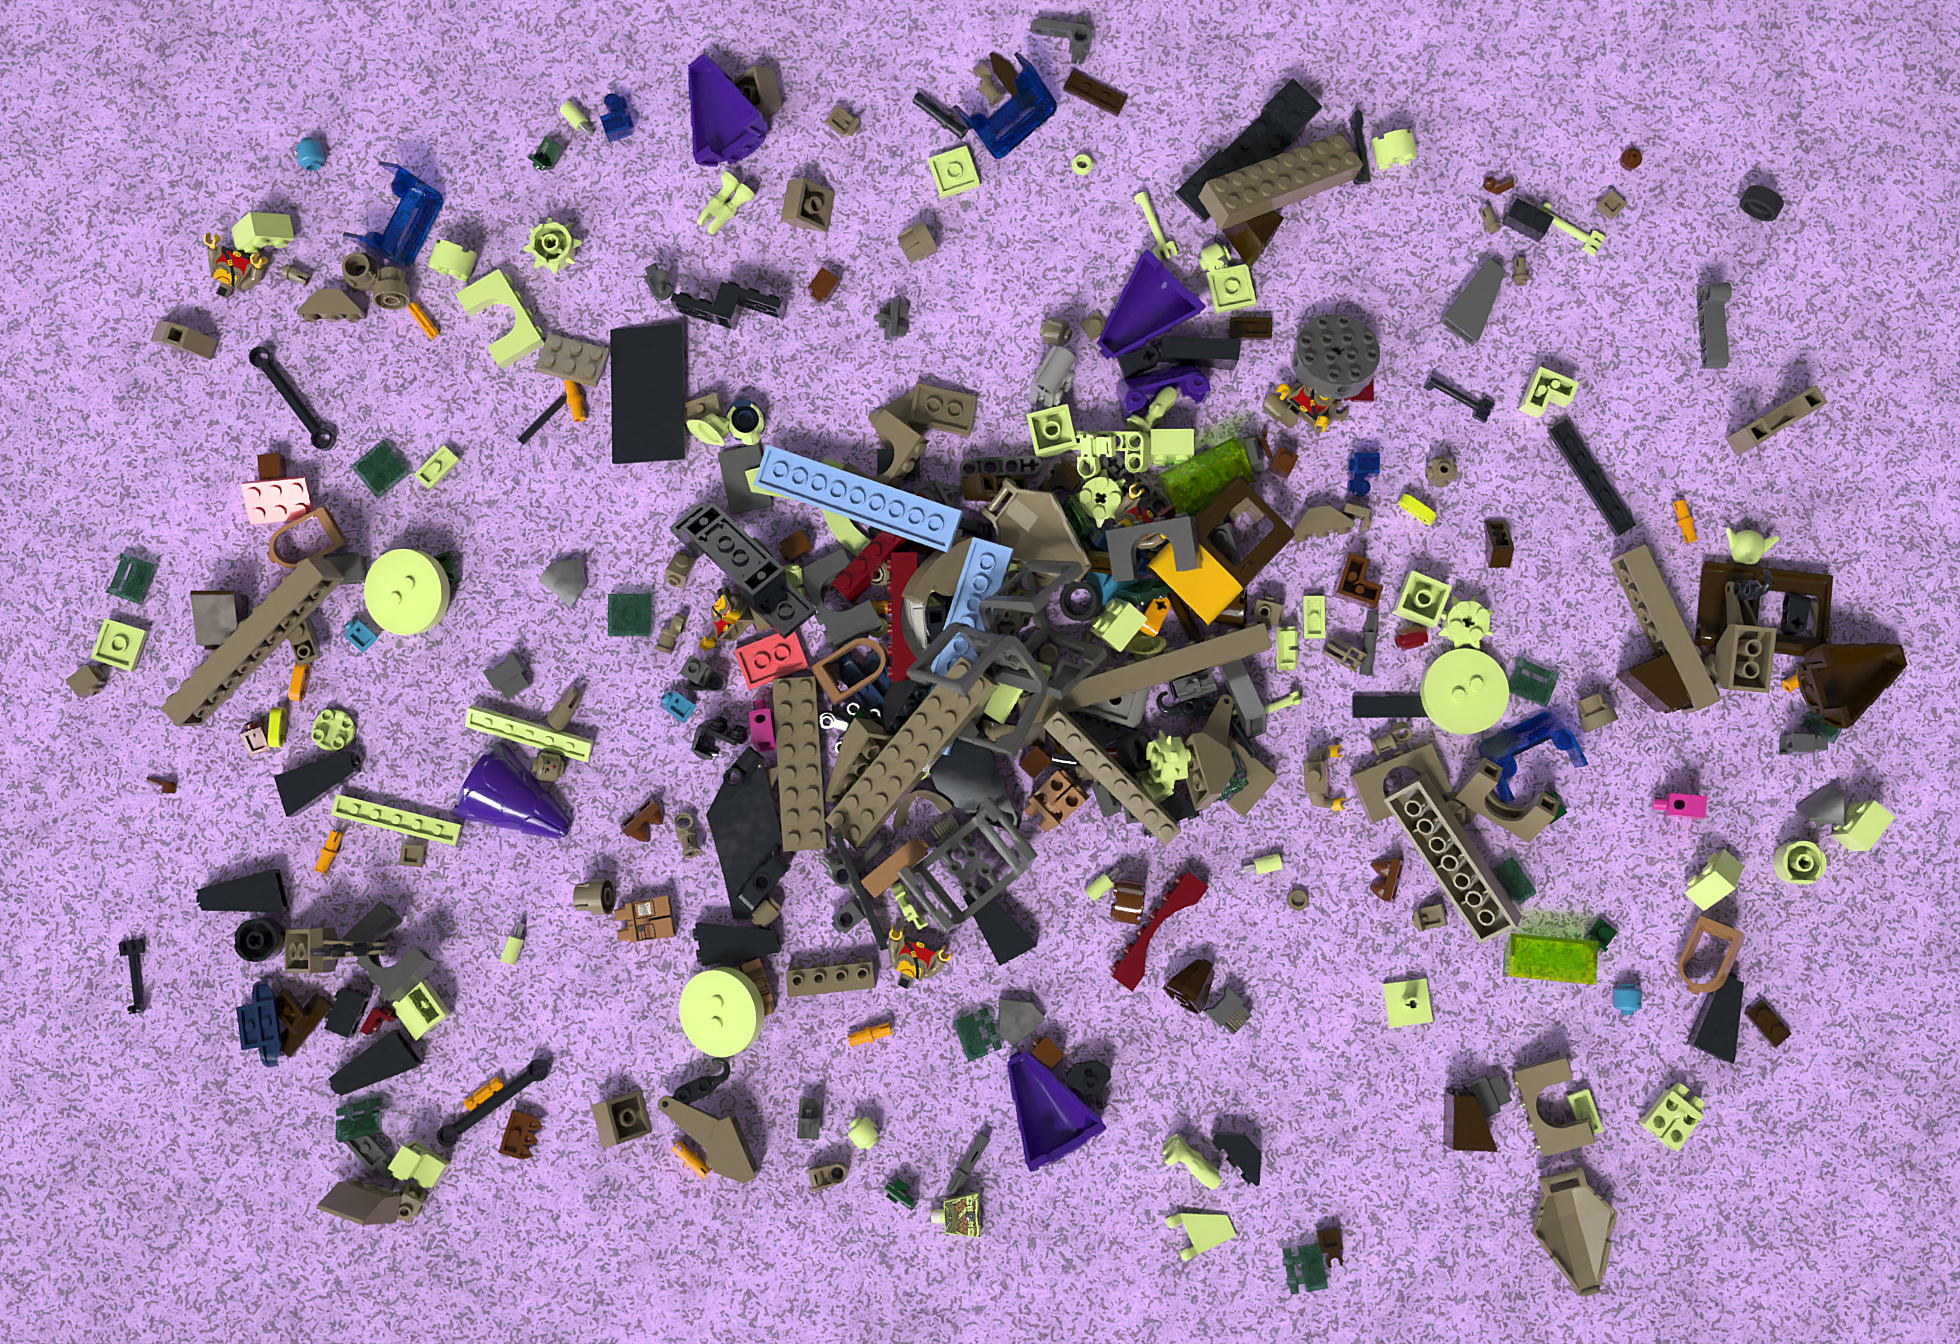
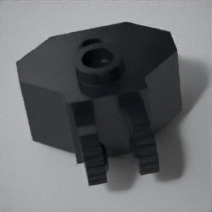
M1098 1060L1075 1063L1066 1073L1067 1083L1080 1091L1083 1104L1089 1109L1088 1095L1096 1094L1098 1110L1103 1109L1101 1093H1103L1102 1088L1112 1078L1110 1068ZM1087 1068L1091 1069L1090 1074H1085Z

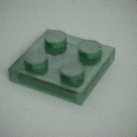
M384 440L350 466L377 499L383 497L412 473Z
M1153 577L1116 590L1117 598L1136 603L1138 606L1146 605L1149 603V600L1154 598H1165L1168 596V593L1174 592L1164 581H1159Z
M608 594L607 636L651 637L652 594Z

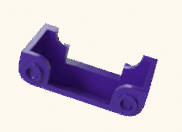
M1183 363L1121 380L1117 385L1116 394L1124 423H1127V419L1132 414H1135L1137 410L1145 406L1146 396L1159 393L1167 386L1174 389L1180 387L1182 397L1192 398L1195 405L1205 402L1211 391L1207 377L1193 364Z

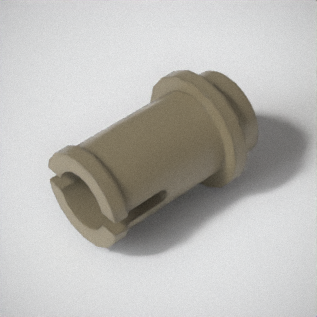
M1491 206L1483 208V211H1479V215H1481L1486 226V232H1489L1491 235L1501 230V222L1497 221Z
M1520 257L1518 258L1519 262H1517L1516 258L1512 260L1514 269L1512 281L1516 286L1526 285L1529 280L1526 270V258Z
M286 264L282 270V276H285L286 280L291 279L304 286H307L309 281L302 277L311 280L310 273L295 268L294 264Z

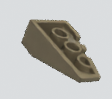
M854 718L844 735L824 799L829 802L839 803L893 739L895 734L885 732L882 726L871 720Z

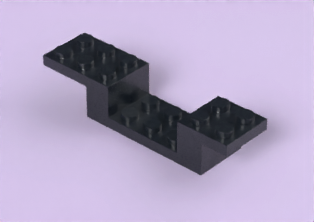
M1292 78L1264 105L1261 115L1223 152L1219 149L1175 192V196L1205 223L1211 218V215L1199 199V195L1207 181L1282 154L1304 132L1307 123L1322 110L1323 106Z
M702 502L669 527L670 532L698 558L705 554L739 586L741 598L784 640L817 613L816 608L787 582L785 568L714 502L708 506Z

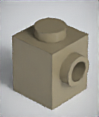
M88 664L65 679L77 697L81 698L97 695L103 690L102 687L107 684L103 678L105 677L104 672L98 666L95 667Z

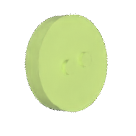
M396 549L383 554L373 563L366 576L364 597L370 615L380 627L399 635L419 634L430 630L443 618L449 604L450 586L443 567L430 554L416 549Z
M1463 648L1449 651L1429 665L1422 677L1420 696L1427 715L1435 725L1452 734L1472 735L1491 727L1501 718L1508 704L1509 686L1505 673L1493 658L1481 651Z
M715 967L693 977L682 992L679 1004L682 1027L689 1040L704 1053L716 1057L732 1056L751 1046L759 1037L764 1024L763 1000L755 984L742 972L729 967Z

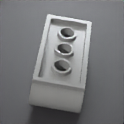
M1052 347L1031 381L1029 402L1036 406L1039 401L1041 403L1044 401L1043 410L1061 405L1063 393L1067 394L1070 391L1076 373L1074 372L1076 357L1071 352L1062 347Z
M1060 659L1053 679L1063 675L1072 678L1084 666ZM1093 670L1092 672H1090V673H1093V672H1094L1095 675H1099V674H1102V673H1103V672H1100V671H1097V670ZM1147 688L1118 697V705H1113L1110 701H1106L1075 712L1138 731L1151 689Z

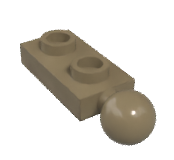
M713 393L685 403V426H687L689 420H700L710 413L717 416L723 415L724 411L720 394Z

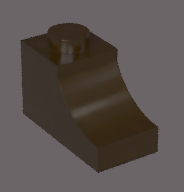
M1485 521V557L1489 568L1510 567L1514 545L1506 521Z

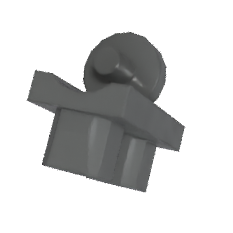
M656 263L645 267L647 275L643 277L655 301H664L670 298L674 290L663 267L659 269Z
M893 298L892 302L887 303L886 308H880V314L874 315L873 320L879 322V329H885L884 340L891 341L893 338H903L906 336L907 326L897 324L898 318L905 319L907 317L908 306L900 304L899 299Z
M1211 669L1173 681L1180 702L1217 690Z
M799 1099L797 1139L819 1140L822 1099Z

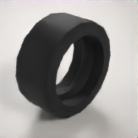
M1753 185L1746 189L1739 204L1746 214L1760 221L1769 222L1774 221L1778 217L1784 206V201L1775 191L1764 186Z
M1083 581L1079 583L1071 582L1062 590L1059 604L1061 611L1066 617L1074 621L1084 622L1098 615L1102 606V597L1098 588L1092 583ZM1077 589L1087 590L1092 598L1090 609L1083 614L1074 612L1070 606V597Z
M1143 731L1125 732L1118 740L1117 757L1120 765L1127 772L1146 771L1151 767V761L1146 760V749L1148 743L1152 742V740ZM1134 742L1138 751L1137 761L1133 753Z

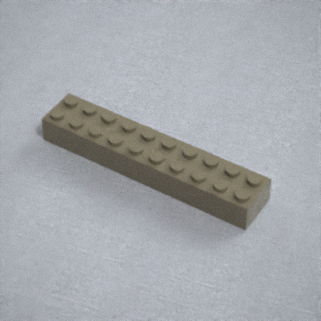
M304 558L299 561L297 568L282 579L279 587L270 591L267 595L268 598L263 603L257 605L248 618L239 623V628L234 633L229 634L223 640L224 643L209 654V659L197 666L194 670L195 673L190 678L185 679L175 693L166 698V703L161 709L177 727L202 725L345 578L327 559Z
M961 656L944 677L951 679L962 677L974 661L969 657ZM985 671L966 696L951 692L947 687L937 684L825 821L833 828L839 826L843 838L855 849L864 848L1000 685Z

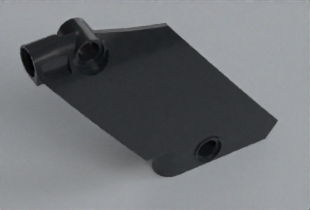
M979 731L977 735L986 738L984 732ZM956 737L949 756L942 754L929 769L938 794L945 798L952 806L974 817L977 815L980 803L990 796L1017 830H1019L1022 814L1014 810L991 750ZM991 819L987 820L990 825L1005 829L998 820L995 822Z
M750 746L745 749L730 769H727L723 774V783L706 813L721 865L733 919H748L752 911L765 899L792 866L776 852L783 844L773 796L763 764L765 758ZM733 771L739 774V781L737 783L732 782L730 778ZM761 876L768 880L767 887H762L759 884Z

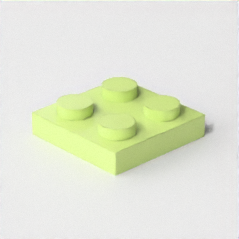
M967 146L927 158L941 199L980 187V182Z
M1246 264L1224 268L1213 273H1206L1215 314L1256 306L1257 302L1250 272Z
M105 618L90 659L134 672L148 631Z

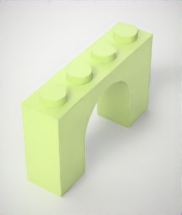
M497 269L455 295L470 317L493 304H506L514 309L515 324L513 329L503 338L487 346L497 365L503 369L543 346L545 343L542 338L545 335L539 325L535 327L531 320L535 318L528 308H523L521 303L524 300L518 290L514 292L511 288V285L514 283L507 273L503 274L500 269Z

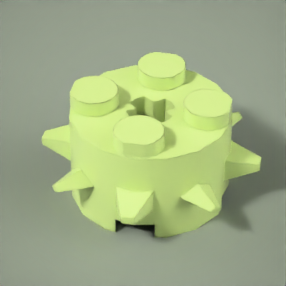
M548 218L546 224L542 223L536 228L531 227L529 229L532 233L530 235V244L524 247V251L533 253L536 260L533 266L535 269L542 265L545 268L551 269L554 274H557L558 270L565 268L570 263H576L574 260L576 247L582 243L581 240L574 239L570 235L571 223L563 226L553 222L552 218Z
M1103 469L1100 477L1093 479L1083 477L1085 485L1082 487L1081 492L1073 494V498L1080 500V505L1083 509L1079 517L1090 516L1095 518L1099 528L1102 527L1105 519H1115L1114 515L1117 507L1124 498V492L1121 488L1125 480L1114 481L1109 479L1107 469ZM1099 494H1106L1107 497L1104 498L1106 500L1105 503H1098Z
M1455 596L1451 597L1452 607L1446 612L1442 611L1440 616L1443 619V629L1438 633L1439 637L1447 636L1448 640L1454 643V650L1468 644L1475 650H1479V640L1485 635H1493V631L1489 629V617L1493 613L1492 610H1486L1477 603L1476 596H1473L1470 601L1462 602ZM1465 619L1467 620V623H1469V626L1465 627V622H1463V620Z
M1159 731L1158 739L1149 742L1147 745L1146 760L1151 761L1152 770L1148 771L1155 783L1161 782L1162 784V782H1166L1171 790L1174 788L1175 780L1188 778L1187 766L1191 760V754L1188 748L1185 749L1180 737H1171L1169 735L1166 738L1163 731Z

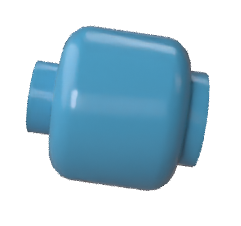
M311 137L302 138L296 144L295 153L299 166L308 171L320 169L321 165L325 162L322 144Z
M1619 983V987L1613 989V1007L1621 1010L1623 1015H1634V1011L1642 1009V990L1637 988V984Z

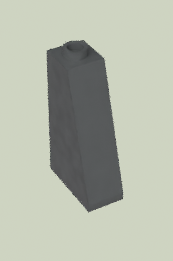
M1489 258L1440 320L1442 324L1471 346H1474L1481 337L1506 272L1503 266L1498 261Z
M1242 659L1218 666L1228 695L1234 701L1233 707L1241 728L1247 738L1251 739L1267 733L1265 709Z

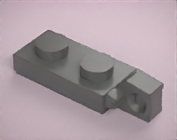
M361 1124L342 1140L371 1173L374 1172L376 1175L381 1173L387 1180L393 1177V1171L388 1169L393 1161L390 1155Z

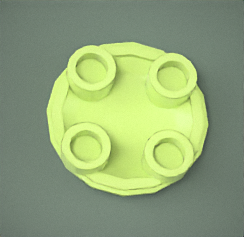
M323 710L313 722L311 738L324 750L332 752L342 750L354 738V721L350 715L342 710Z

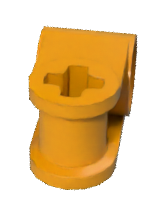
M1156 596L1142 613L1148 619L1139 630L1152 638L1158 633L1170 609V601L1166 596Z

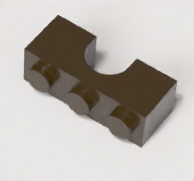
M1063 460L1061 464L1056 463L1050 472L1053 475L1048 481L1044 479L1038 490L1053 492L1061 489L1071 495L1083 480V477L1075 467Z
M979 472L962 479L965 500L991 502L995 495H998V491L1003 486L1002 482L1005 478L1011 479L1019 488L1027 489L1026 477L1009 475L996 479L993 473ZM1009 491L1001 503H1007L1013 493Z

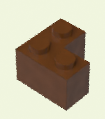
M1348 553L1344 557L1332 594L1333 597L1369 609L1377 607L1383 586L1363 579L1369 559L1352 553Z

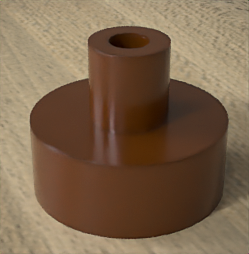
M1635 148L1626 149L1620 156V165L1625 170H1635L1642 162V154Z

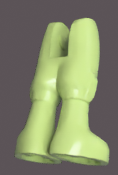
M727 171L721 174L723 183L721 190L710 198L709 203L697 220L698 225L703 227L712 216H715V219L708 227V232L711 235H714L735 216L740 205L751 201L755 197V194L742 183L740 184ZM736 190V193L734 197L731 199V201L725 204L729 196Z
M1170 386L1163 388L1150 404L1148 413L1144 417L1132 414L1127 419L1128 425L1125 428V432H1144L1149 435L1150 430L1161 423L1165 414L1175 404L1177 398L1176 390ZM1137 436L1135 442L1141 443L1140 437Z
M1174 1134L1170 1136L1161 1149V1152L1165 1155L1163 1162L1168 1166H1172L1181 1161L1187 1165L1189 1171L1202 1184L1211 1189L1217 1188L1221 1182L1219 1170L1209 1163L1200 1152L1192 1150L1179 1135Z

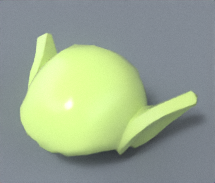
M1730 527L1726 528L1732 558L1735 563L1740 565H1755L1762 555L1779 540L1778 536L1764 539L1760 533L1753 530H1742L1735 534Z

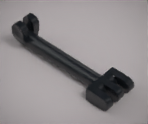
M1357 110L1350 117L1349 124L1351 131H1354L1358 158L1363 164L1360 169L1361 174L1354 178L1353 183L1355 185L1370 183L1371 177L1362 126L1364 125L1363 115L1361 111Z
M1431 375L1428 376L1427 382L1423 386L1428 391L1436 388L1475 410L1472 417L1482 423H1486L1488 419L1481 415V413L1487 416L1491 414V411L1485 408V406L1491 409L1495 406L1493 402L1484 397L1478 403Z
M142 938L136 939V948L133 939L127 941L128 949L126 948L125 941L119 942L120 957L128 956L134 1002V1005L127 1007L129 1015L144 1012L137 954L145 953Z

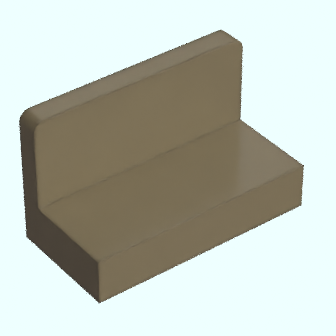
M1245 498L1231 510L1227 518L1233 523L1242 514L1246 513L1255 524H1258L1265 515L1248 498Z

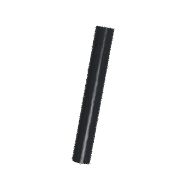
M561 395L517 440L524 445L566 403V398Z
M1231 715V730L1249 756L1255 758L1258 752Z

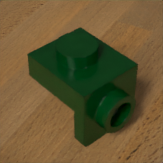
M545 136L536 153L530 154L528 159L533 162L534 167L541 171L553 170L565 148L551 137Z

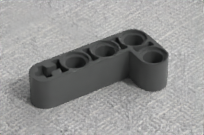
M1729 282L1706 283L1697 291L1696 300L1703 369L1727 368L1729 363L1725 303L1730 300L1732 294Z
M1118 454L1112 457L1105 456L1102 468L1107 469L1108 476L1112 480H1121L1125 474L1132 476L1133 482L1124 483L1122 486L1126 493L1129 492L1130 486L1134 483H1138L1134 488L1136 492L1141 488L1148 491L1149 495L1145 498L1140 497V499L1154 517L1157 511L1154 510L1153 504L1161 503L1163 507L1169 506L1167 499L1139 473L1127 470L1125 460ZM1109 462H1116L1115 467H1108ZM1121 467H1122L1123 469L1121 470V472H1120L1119 475L1117 476L1116 474H1117L1118 470L1120 471V469H1121Z
M1034 455L964 459L960 464L961 496L965 500L962 479L979 472L988 473L984 469L988 464L996 467L995 472H993L996 479L1009 475L1034 478L1041 473L1042 461ZM1023 462V472H1020L1021 463ZM1013 463L1017 466V470L1009 472L1005 467L1007 464ZM1030 463H1034V466H1037L1034 471H1031V468L1028 467ZM971 465L975 468V471L972 474H966L963 471L964 467Z

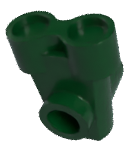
M898 1177L892 1183L889 1181L884 1188L888 1192L886 1197L895 1204L900 1201L903 1206L912 1211L918 1203L917 1199L906 1194L910 1186Z

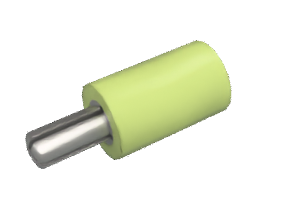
M571 101L566 102L561 107L560 113L576 130L582 129L588 137L594 134L587 125L588 119Z
M1277 853L1253 859V864L1242 866L1240 870H1244L1241 871L1242 874L1255 871L1257 875L1282 869L1280 855Z
M1115 868L1107 876L1103 873L1084 889L1094 902L1114 886L1112 881L1122 873L1119 870L1120 868Z
M517 923L513 936L508 935L505 947L501 952L500 961L516 965L524 942L521 939L524 924Z

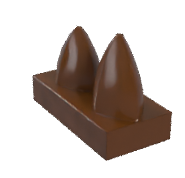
M653 797L649 798L620 825L622 832L627 837L631 836L638 841L650 842V834L644 822L647 821L653 825L663 824V813L658 802Z
M1395 858L1374 861L1370 864L1373 870L1387 878V880L1376 881L1369 887L1378 898L1394 904L1404 862Z

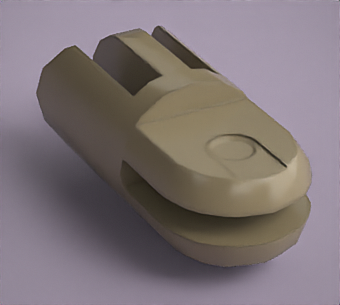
M570 687L561 700L556 702L546 718L547 723L555 730H563L575 714V709L583 698L582 690H578L577 687Z

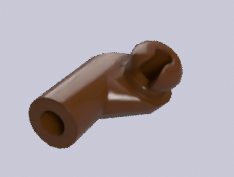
M1492 176L1486 177L1483 183L1486 191L1496 195H1500L1515 186L1512 178L1499 183Z

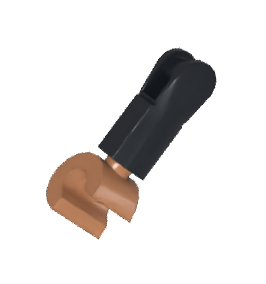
M966 517L961 518L958 529L982 538H992L990 534L991 529L994 528L993 524ZM978 526L983 527L982 532L978 531Z

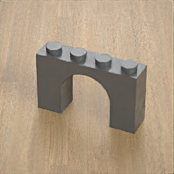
M1187 513L1174 515L1175 519L1167 520L1166 517H1158L1153 519V523L1146 524L1145 520L1132 522L1133 526L1125 527V524L1113 525L1112 530L1106 531L1113 582L1140 579L1136 559L1137 546L1146 535L1155 532L1164 535L1170 541L1173 548L1176 572L1202 569L1195 518L1188 516Z
M843 548L802 568L803 584H799L801 588L807 590L809 595L806 596V599L818 612L815 614L819 625L824 624L826 628L823 633L828 643L833 642L836 648L882 625L870 600L843 612L832 611L825 606V595L829 588L833 586L831 583L850 564Z
M380 901L342 938L349 941L383 942L403 920L391 906ZM414 946L396 964L390 967H383L381 965L379 954L356 956L359 959L357 961L358 965L370 974L368 978L371 982L381 988L380 994L389 1001L391 999L396 1002H400L438 966L428 952L418 946Z

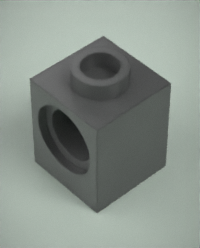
M689 655L679 674L704 687L714 668Z
M850 901L831 917L833 919L831 924L838 933L843 932L846 934L866 917L856 904ZM845 912L850 913L853 917L850 925H845L841 921V916Z

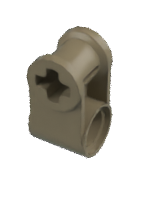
M836 1161L806 1169L805 1172L809 1175L811 1183L810 1191H820L844 1182L849 1174L847 1164L842 1161ZM833 1168H841L844 1176L841 1178L834 1176Z

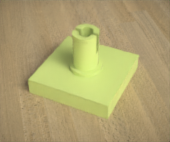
M1426 978L1382 984L1390 1028L1433 1022Z

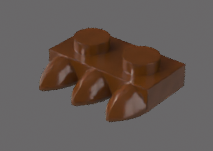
M513 1109L498 1153L517 1159L532 1157L533 1154L525 1145L534 1144L538 1141L529 1130L541 1128L540 1121L534 1115Z

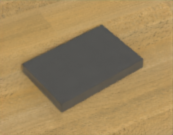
M759 444L717 453L731 515L772 506L770 495L751 492L745 471L760 467L762 456Z

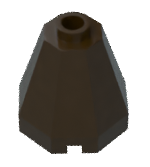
M1204 958L1202 960L1197 959L1170 978L1162 989L1172 1000L1176 998L1181 1002V1007L1197 1015L1202 1012L1207 1003L1215 975L1213 964Z

